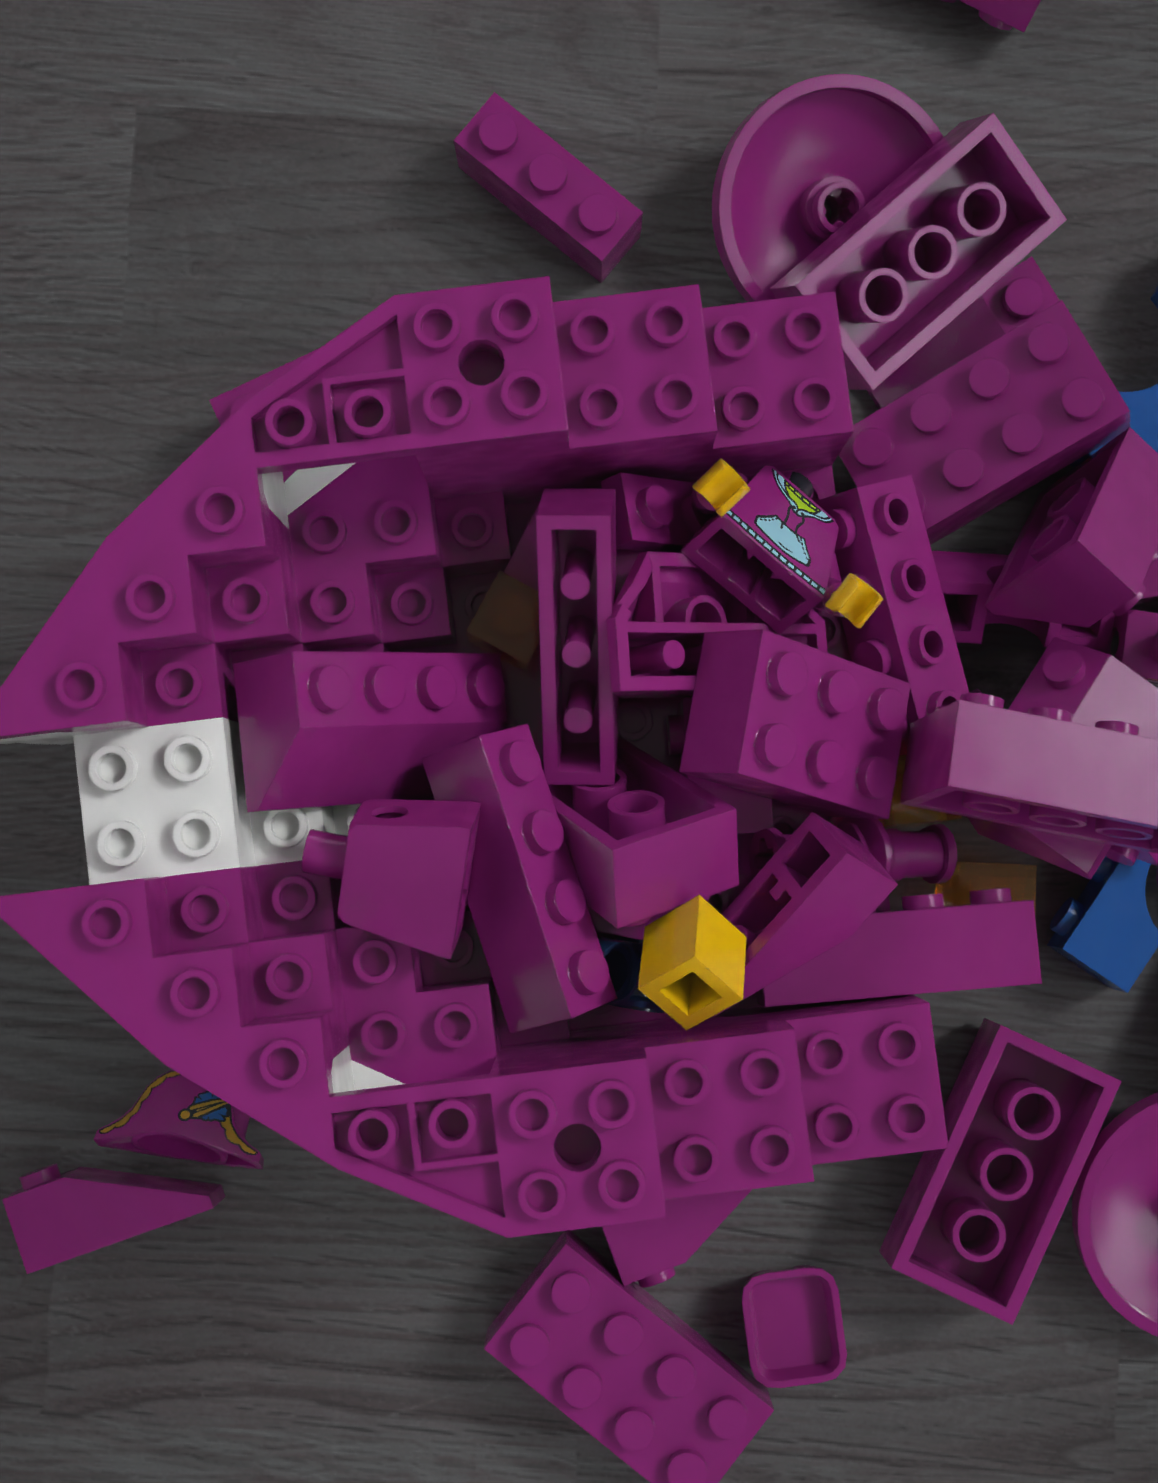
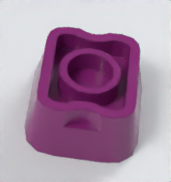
M810 1265L795 1266L793 1269L778 1271L763 1270L751 1274L746 1281V1285L743 1287L741 1302L749 1363L755 1379L768 1388L809 1385L836 1379L846 1367L847 1349L839 1290L833 1276L822 1268Z

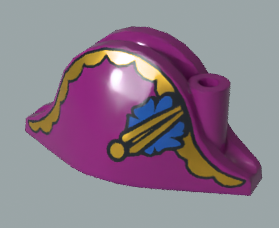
M170 1070L154 1079L147 1085L130 1110L117 1120L99 1128L93 1139L101 1147L165 1158L262 1170L264 1166V1159L261 1153L245 1139L250 1116L174 1070Z

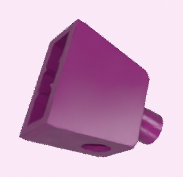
M370 799L363 801L350 822L348 836L314 829L309 831L303 851L302 872L342 880L337 914L343 923L438 957L451 959L463 926L481 803L472 801Z

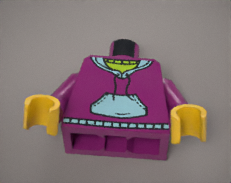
M720 458L692 485L691 498L694 507L702 514L713 515L684 544L681 552L778 634L785 631L812 608L819 609L836 617L845 616L854 626L861 629L883 601V597L873 587L852 573H849L843 582L841 581L837 558L834 553L839 527L835 519L812 500L814 488L810 480L804 475L796 472H785L782 474L774 466L765 465L754 476L748 478L746 475L736 472L726 461Z

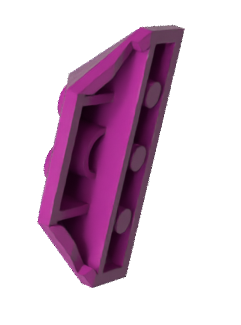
M651 551L639 553L613 605L612 615L606 619L611 692L621 698L693 697L704 633L765 629L775 634L778 633L683 553ZM813 609L781 634H778L827 652L825 620Z

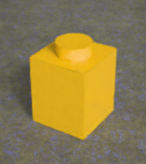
M699 894L645 926L638 989L685 1030H688L743 1000L747 937Z

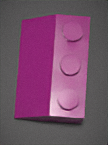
M1129 427L1041 492L984 606L994 615L1080 627H1090L1111 612L1119 616L1130 610L1145 593L1146 585L1143 584L1149 567L1158 558V453Z
M1056 637L1052 639L1009 707V710L1028 713V709L1032 707L1058 708L1072 713L1071 722L1094 727L1098 721L1127 722L1139 727V736L1158 739V688L1114 656ZM967 817L979 835L1090 880L1112 846L1111 844Z

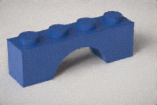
M1105 856L1078 899L1070 897L1056 912L1050 924V929L1055 933L1047 946L1107 987L1128 993L1158 948V930L1149 915L1145 898L1146 878L1151 864L1136 859L1133 866H1128Z

